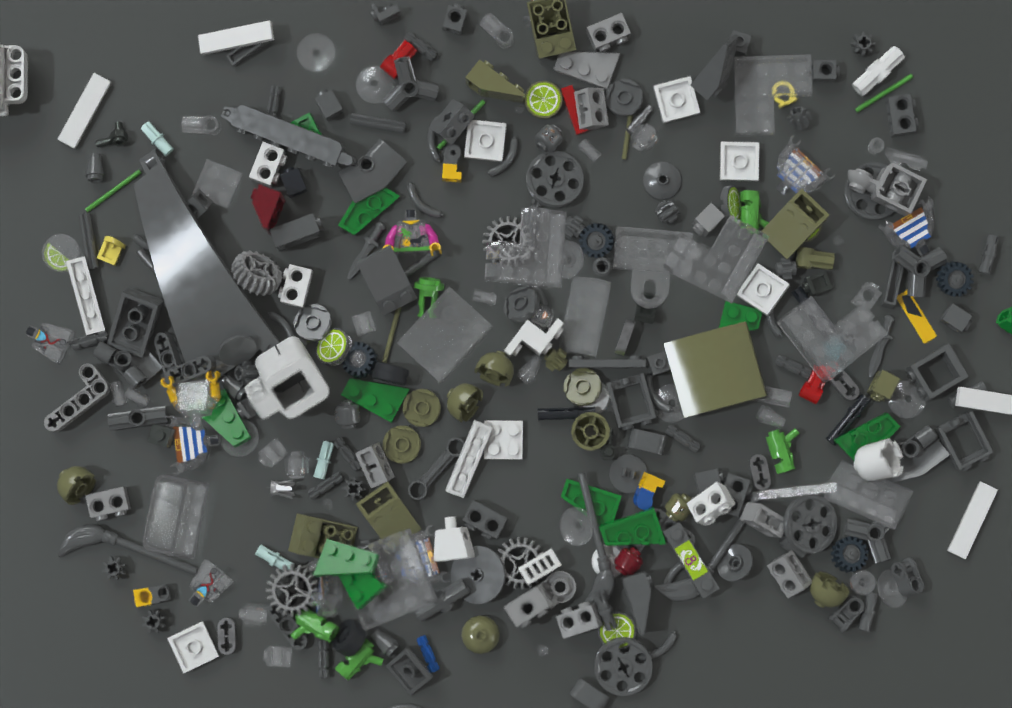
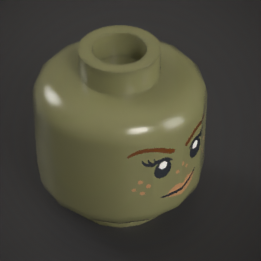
M678 493L673 494L665 504L666 515L675 522L685 521L691 513L687 503L692 498L685 493L682 495Z

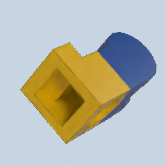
M644 472L633 496L634 505L642 510L649 509L653 504L652 497L657 486L663 488L665 481Z

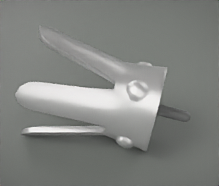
M294 479L281 482L271 481V487H266V489H270L271 496L280 495L293 499L292 497L295 496L293 492H289L292 491L290 486L295 485V482H292Z

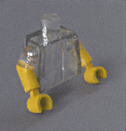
M210 370L206 374L207 380L175 384V387L172 385L174 383L172 376H168L170 384H167L164 378L161 379V385L168 388L166 392L171 404L178 413H181L185 418H190V425L193 427L201 426L202 417L210 416L221 399L220 383L217 382L221 376L219 371H215V378L212 377V371Z

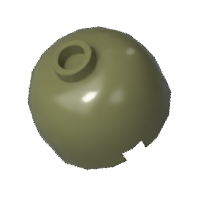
M502 351L486 353L479 359L474 369L476 374L477 372L481 374L479 378L496 386H500V383H506L505 386L510 385L514 374L511 360Z
M466 383L451 388L447 394V409L451 416L462 423L471 419L479 408L476 406L478 400L482 401L483 391L472 384Z
M594 412L581 414L575 419L571 429V435L576 445L590 451L605 445L610 433L606 419Z
M74 466L64 469L57 481V491L68 505L78 504L81 502L79 498L83 495H89L96 484L95 476L85 467Z
M822 571L815 574L812 584H810V592L815 599V604L821 608H825V606L832 608L841 605L850 593L849 588L843 582L839 585L836 582L837 578Z
M482 615L474 616L467 620L461 633L465 647L477 654H484L493 650L499 642L500 636L499 628L495 621L488 616Z

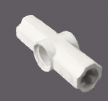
M895 46L891 47L880 59L875 60L866 69V72L852 84L854 90L862 97L866 95L877 83L879 84L891 73V70L905 58L902 51Z

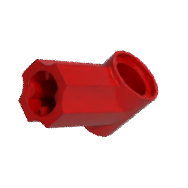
M404 40L397 50L382 62L380 68L395 80L398 78L394 60L404 56L411 59L417 53V50L413 45Z
M816 364L808 381L804 383L799 397L816 405L823 393V387L831 370L823 365Z

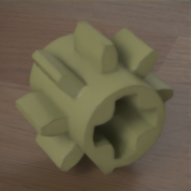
M560 347L557 350L551 348L544 357L546 367L552 372L554 369L562 370L568 362L566 352Z

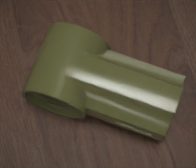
M799 247L796 254V267L833 270L835 253Z

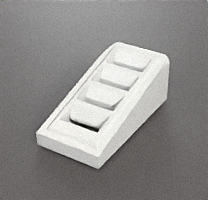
M551 548L518 569L529 585L558 568L561 564ZM547 555H549L554 563L553 566L549 564L546 558ZM543 559L548 569L544 570L539 560ZM536 563L541 573L537 574L532 564ZM529 567L534 577L531 578L525 568Z

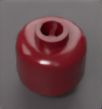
M634 547L631 549L623 548L614 560L615 568L625 576H628V574L634 575L643 564V560L640 557L642 553Z

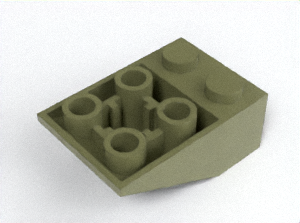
M533 0L527 2L533 40L539 59L576 50L566 0Z
M479 59L465 77L466 85L480 96L524 103L525 101L524 89L518 84H511L508 81L509 78L502 72L499 74L495 72L493 65L486 60L482 62Z
M801 189L759 234L787 260L828 219L829 214Z
M386 482L356 503L389 551L421 530L389 482Z
M297 513L288 551L320 558L327 539L353 547L358 527Z

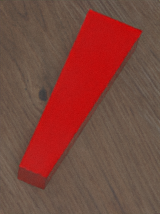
M573 85L561 88V94L577 136L588 132V130L579 129L575 91Z

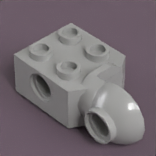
M891 163L881 169L876 180L865 170H848L849 188L862 194L865 191L870 192L871 200L903 216L912 213L927 179L895 163Z
M556 571L551 573L545 581L506 604L504 608L515 626L518 627L520 625L523 628L531 623L530 619L535 615L539 618L547 613L548 610L546 608L549 606L552 609L559 603L569 601L576 591L575 580L567 572ZM559 581L565 583V590L563 592L555 590V584ZM525 603H531L533 609L531 612L525 613L522 610V606Z

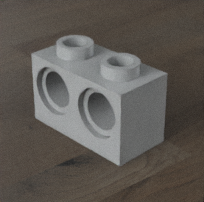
M622 13L588 26L586 29L595 52L598 50L604 52L611 48L610 45L615 43L618 45L628 41L631 35ZM619 26L623 29V33L615 34L613 28ZM597 34H603L606 39L602 42H599L596 40L595 36Z
M584 88L574 92L579 129L596 130L609 125L604 88Z
M710 203L692 222L693 230L699 236L703 234L706 237L725 216Z
M379 442L355 453L371 488L395 477Z
M126 487L85 495L90 518H96V521L108 519L107 515L115 513V517L127 514L126 510L131 509ZM118 496L123 500V504L119 508L114 505V499ZM98 501L104 504L101 512L95 509V504Z
M746 503L740 518L742 522L768 537L782 538L784 533V517L760 503Z
M793 550L781 555L767 565L771 575L776 579L787 598L805 590L812 584L811 578Z
M587 601L578 604L579 608L572 610V607L561 610L562 614L556 616L563 639L604 625L601 616L597 612L598 606L596 603L590 604ZM585 611L591 614V620L585 618ZM568 617H571V618L573 619V621H574V625H573V626H570V625L568 624V622H567V618H568Z

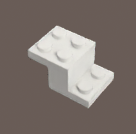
M557 318L548 332L545 333L527 320L506 347L504 353L509 358L512 354L516 356L522 349V343L538 356L542 353L546 355L553 345L550 342L553 338L557 340L564 331V328H562L564 323Z

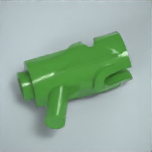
M740 191V202L745 204V206L739 207L740 230H744V234H755V230H759V226L764 228L769 223L762 219L759 213V208H761L759 191Z
M795 428L786 436L784 432L780 433L778 429L768 432L769 436L765 437L772 459H780V462L774 465L777 474L795 469L793 452L790 453L789 450L790 442L800 434Z
M301 609L302 614H296V624L300 627L290 634L294 640L304 633H313L314 637L330 643L339 631L337 625L330 621L327 622L324 617L310 609L307 612Z
M365 638L362 647L355 655L351 657L345 656L349 664L341 661L335 670L349 681L351 677L361 670L362 665L370 662L382 666L384 659L372 655L374 653L372 649L374 645Z

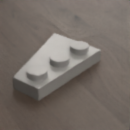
M561 53L558 56L553 71L607 90L620 53Z

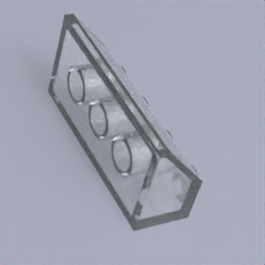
M573 276L562 327L564 331L559 342V347L566 353L596 358L611 281Z
M842 460L828 481L824 498L895 530L905 512L913 491L887 479L866 481L860 477L854 465Z

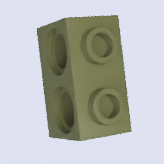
M884 370L878 371L866 393L870 394V398L877 402L889 400L900 378Z

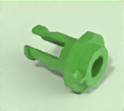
M420 277L419 281L414 282V288L419 289V313L417 316H424L426 296L432 297L430 318H436L435 311L438 304V291L444 290L445 284L441 283L438 278Z

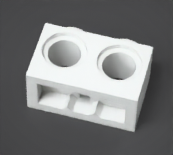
M262 142L249 178L272 188L273 184H277L280 178V173H278L280 166L283 167L286 163L287 156L285 155V150ZM272 152L278 154L275 161L268 160V155ZM264 170L271 172L270 177L267 179L261 178V173Z
M289 264V268H285L283 279H285L284 287H280L278 298H281L280 302L304 308L313 270ZM295 272L302 273V279L298 282L292 279ZM292 290L298 293L295 300L288 299V293Z
M715 482L687 503L696 522L705 526L714 523L717 517L721 514H726L735 505L726 486L719 482Z

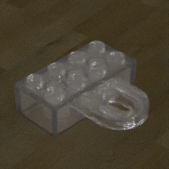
M616 227L612 269L632 271L630 292L633 300L639 306L651 309L665 302L669 293L670 274L689 276L691 271L693 233ZM646 281H653L655 283V297L653 299H647L644 296Z

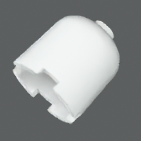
M890 439L864 445L857 450L854 468L860 477L866 481L898 477L903 471V466L900 467V458H903V455L896 441L891 442Z

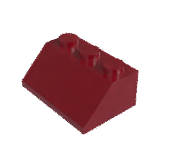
M259 184L258 188H254L251 194L252 204L263 228L268 235H271L269 229L276 227L286 200L281 192Z

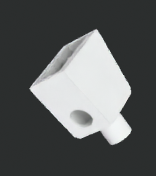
M456 517L444 518L446 529L435 531L434 562L475 558L468 528L457 527Z

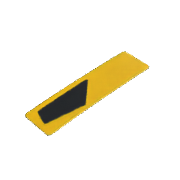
M908 290L897 296V301L925 344L937 335L913 296H907Z

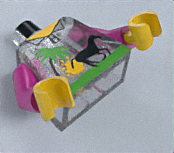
M405 210V221H397V225L393 226L388 233L385 246H383L385 248L391 245L395 254L431 253V256H433L435 250L442 254L437 234L431 225L425 224L424 220H417L416 210Z

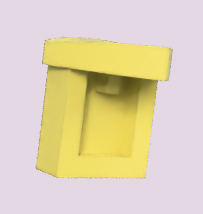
M105 236L97 259L116 266L120 254L126 245L113 237Z

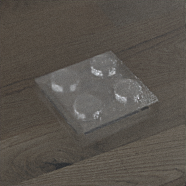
M888 147L886 149L885 155L891 161L890 163L902 166V163H906L909 168L919 171L921 168L926 169L928 161L923 156Z
M207 159L192 194L200 189L213 201L212 203L229 209L243 174Z

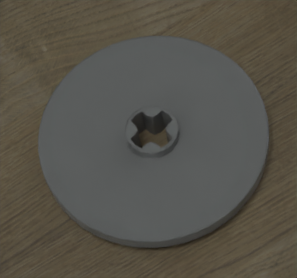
M473 546L475 558L453 561L451 582L454 583L460 578H464L470 587L471 593L462 597V599L473 604H484L495 599L502 591L506 578L505 567L499 555L492 549L485 546ZM479 571V574H481V578L477 579V576H475V572Z

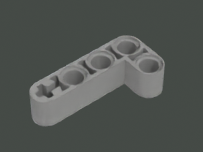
M84 364L80 367L79 375L87 386L45 418L44 426L47 430L52 432L61 431L110 393L111 386L96 366ZM87 368L93 369V375L90 378L85 376ZM99 383L105 385V390L102 393H98L96 390ZM87 394L90 400L88 404L83 405L81 397ZM72 406L74 408V414L68 417L66 415V409L67 407ZM52 419H60L56 422L57 427L51 426L53 424Z

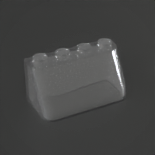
M164 474L157 477L143 537V546L147 551L173 557L195 558L210 483Z

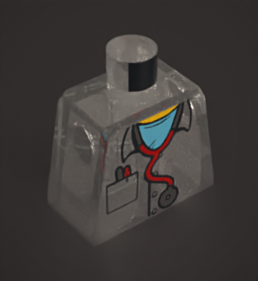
M43 322L39 329L30 325L25 335L34 339L31 345L32 348L60 365L76 332Z
M204 559L189 585L195 591L189 601L196 607L204 599L212 603L232 586L235 581L210 560Z

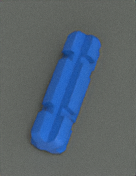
M425 635L418 637L417 643L421 646L420 650L425 662L428 663L429 671L431 673L438 671L439 665L435 662L436 658L431 646L428 645L427 637Z

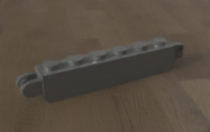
M245 105L238 106L237 109L225 106L221 114L222 118L231 122V125L236 127L235 131L247 134L248 131L254 134L253 138L264 141V138L271 140V145L279 148L284 145L288 147L287 151L297 155L299 152L306 154L305 158L316 161V159L322 160V165L333 168L334 165L340 167L341 164L351 167L356 165L357 158L345 152L346 146L344 143Z

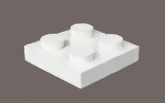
M690 76L653 86L663 123L700 114L694 88L690 86L692 83Z
M472 120L467 127L464 158L502 162L506 123Z
M721 142L720 181H759V142Z
M758 263L738 290L736 296L766 316H769L790 284Z
M484 420V424L493 427L484 448V459H522L523 421Z
M204 621L167 638L183 673L219 657Z

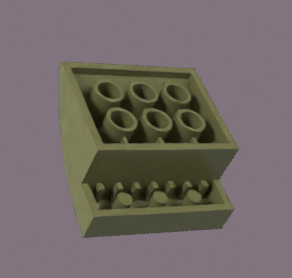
M746 321L664 343L684 418L767 396Z

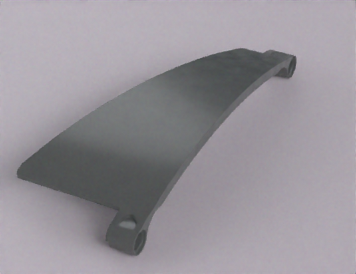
M156 148L139 159L146 175L134 183V189L156 276L185 363L200 356L211 355L216 360V368L212 371V377L215 378V371H219L221 376L237 365L223 363L219 358L218 350L224 341L237 335L251 337L256 343V352L261 349L264 353L275 346L279 355H281L276 345L282 342V340L275 336L240 285H237V281L233 279V275L209 241L166 170L163 155ZM206 361L205 364L199 365L200 368L207 367L209 362ZM192 365L188 367L190 376L194 374V368ZM206 375L192 380L199 390L212 383L207 380Z

